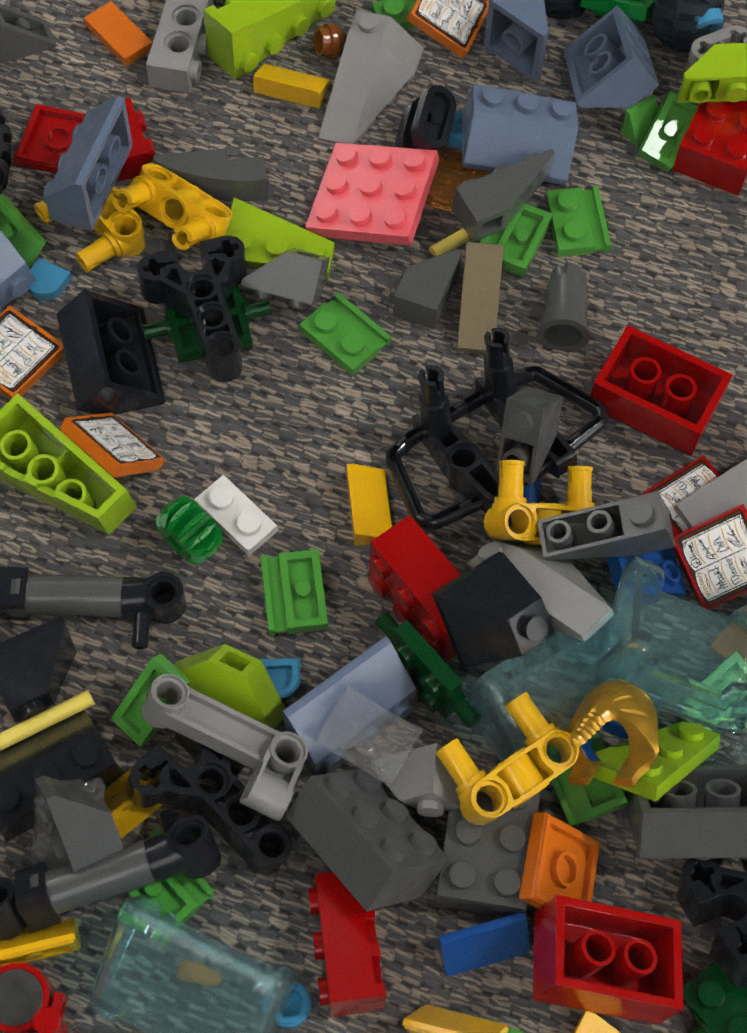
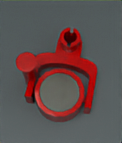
M9 963L1 966L0 1031L4 1033H68L69 1027L63 1020L69 997L64 993L54 992L49 979L40 970L27 963Z

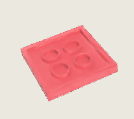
M335 143L305 229L324 238L411 246L440 160L437 150Z

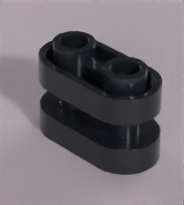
M434 85L406 106L396 136L395 147L438 150L447 143L457 105L453 94L446 87Z

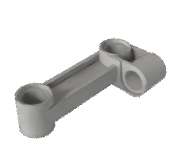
M162 674L152 682L142 705V715L146 722L156 728H170L254 769L239 803L279 822L296 789L295 784L308 755L307 744L303 738L293 732H279L189 688L185 680L178 675ZM159 698H165L173 705L165 704ZM277 754L287 758L289 763L283 762L278 758Z

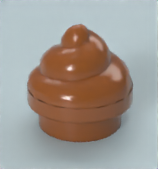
M325 23L322 27L316 28L313 36L316 54L318 56H325L326 59L336 58L338 54L343 52L347 34L339 26L332 23Z

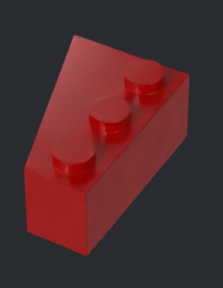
M333 872L315 874L316 888H308L310 916L319 915L321 932L312 933L315 960L324 959L326 977L317 978L320 1006L329 1005L330 1017L384 1011L386 989L385 982L382 983L381 954L379 943H377L374 910L366 911Z

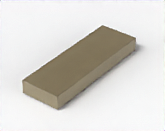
M466 243L456 352L486 354L484 335L487 331L491 333L492 341L491 329L497 328L504 245Z

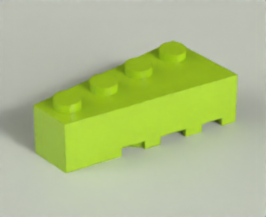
M226 0L225 6L217 9L214 5L203 9L208 57L236 80L244 73L254 71L259 62L270 54L275 55L279 53L284 45L295 36L300 37L304 35L309 27L320 18L325 19L329 17L336 8V0Z
M18 393L0 409V480L108 535L137 508L125 487Z

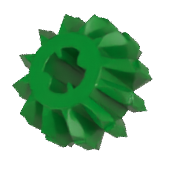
M177 497L174 501L166 504L160 510L161 513L155 517L157 531L163 536V540L182 559H186L191 564H201L207 558L210 559L218 551L217 548L223 543L221 529L216 526L215 520L208 515L207 510H203L197 502L192 501L189 497Z

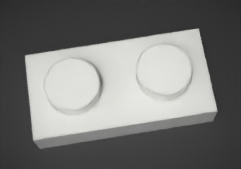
M224 475L194 499L203 510H207L208 515L215 520V524L248 556L278 532V526Z

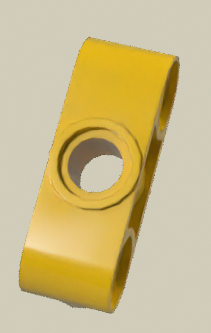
M151 163L144 164L140 175L133 178L128 186L115 190L114 194L116 196L112 198L113 205L118 211L128 212L135 207H139L164 223L167 227L174 229L176 233L172 234V242L180 250H187L195 244L200 245L201 241L225 236L233 215L229 207L197 186L192 185L167 168Z
M113 186L93 229L101 237L75 253L79 265L86 273L91 272L92 269L113 257L116 259L119 257H134L144 250L145 236L142 220L134 209L128 212H120L114 207L112 198L116 196L114 194L115 190H117L115 186ZM44 200L35 203L34 208L37 216L45 225L49 224L52 220L50 219L47 204Z
M500 460L498 497H494L492 507L485 514L484 528L488 536L493 540L523 542L526 545H541L537 520L595 506V503H592L591 490L593 467H567V502H563V504L527 503V498L523 497L525 461ZM509 516L511 517L512 521L511 529L508 525Z
M527 691L505 706L527 738L524 741L527 748H521L488 771L489 774L484 769L480 771L458 738L435 753L458 786L455 788V791L458 794L457 798L460 801V810L463 817L474 825L488 824L511 808L515 809L547 787L551 780L570 768L578 759L579 747L571 746V734L561 730L559 726L556 727L553 722L548 724ZM547 745H552L559 751L561 756L560 763H555L548 757L546 753ZM477 792L486 793L493 802L491 812H486L478 806L476 801Z

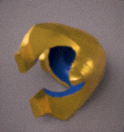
M616 678L596 685L584 696L566 731L571 734V746L579 747L578 759L572 765L573 770L568 776L571 785H589L598 771L601 760L591 748V738L601 728L618 739L629 741V757L613 779V783L616 786L634 787L639 778L653 766L659 752L658 719L653 701L642 689L628 681Z

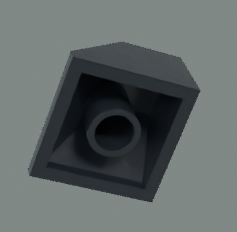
M503 552L495 553L432 594L459 662L465 668L521 657L555 635L541 596Z
M62 616L0 643V694L14 722L21 719L25 721L47 710L46 708L54 705L77 653Z

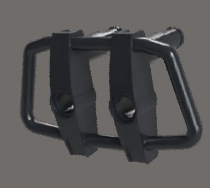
M492 328V341L489 331L484 335V342L486 344V356L484 358L485 380L482 377L475 380V392L449 407V398L445 394L444 372L441 368L434 365L426 366L427 378L423 369L419 371L418 381L421 390L419 396L420 415L412 416L413 429L406 432L388 449L385 460L408 515H411L422 529L436 530L479 510L487 513L488 509L492 507V503H494V497H498L499 475L481 454L479 447L471 443L451 423L484 404L502 429L506 399L519 391L516 386L531 381L540 383L593 415L590 421L567 439L559 431L557 432L536 480L546 473L559 479L561 475L567 472L568 466H577V454L575 451L605 428L609 418L607 408L599 400L540 366H529L514 371L513 359L510 357L509 332L503 328ZM422 442L448 479L451 488L460 492L467 499L435 514H427L423 510L401 458L413 446ZM523 482V486H524V487L529 484V483Z

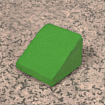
M653 94L645 100H640L625 112L621 132L637 147L641 146L658 110L657 100Z

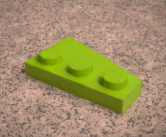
M235 197L233 198L231 207L233 215L225 236H235L244 243L246 268L259 269L284 252L295 248L329 257L325 279L329 280L335 242Z
M678 722L658 730V756L653 766L639 778L634 787L616 786L613 783L616 774L629 757V741L594 752L601 760L594 778L656 802L719 749L720 734L705 729L699 723Z

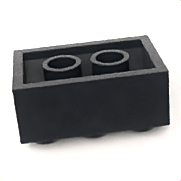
M84 289L57 313L78 411L91 414L113 413L117 415L166 403L151 339L146 340L143 324H147L142 307Z
M85 710L0 751V833L8 842L43 822L34 802V798L41 796L36 778L44 775L96 792L121 777L116 761Z

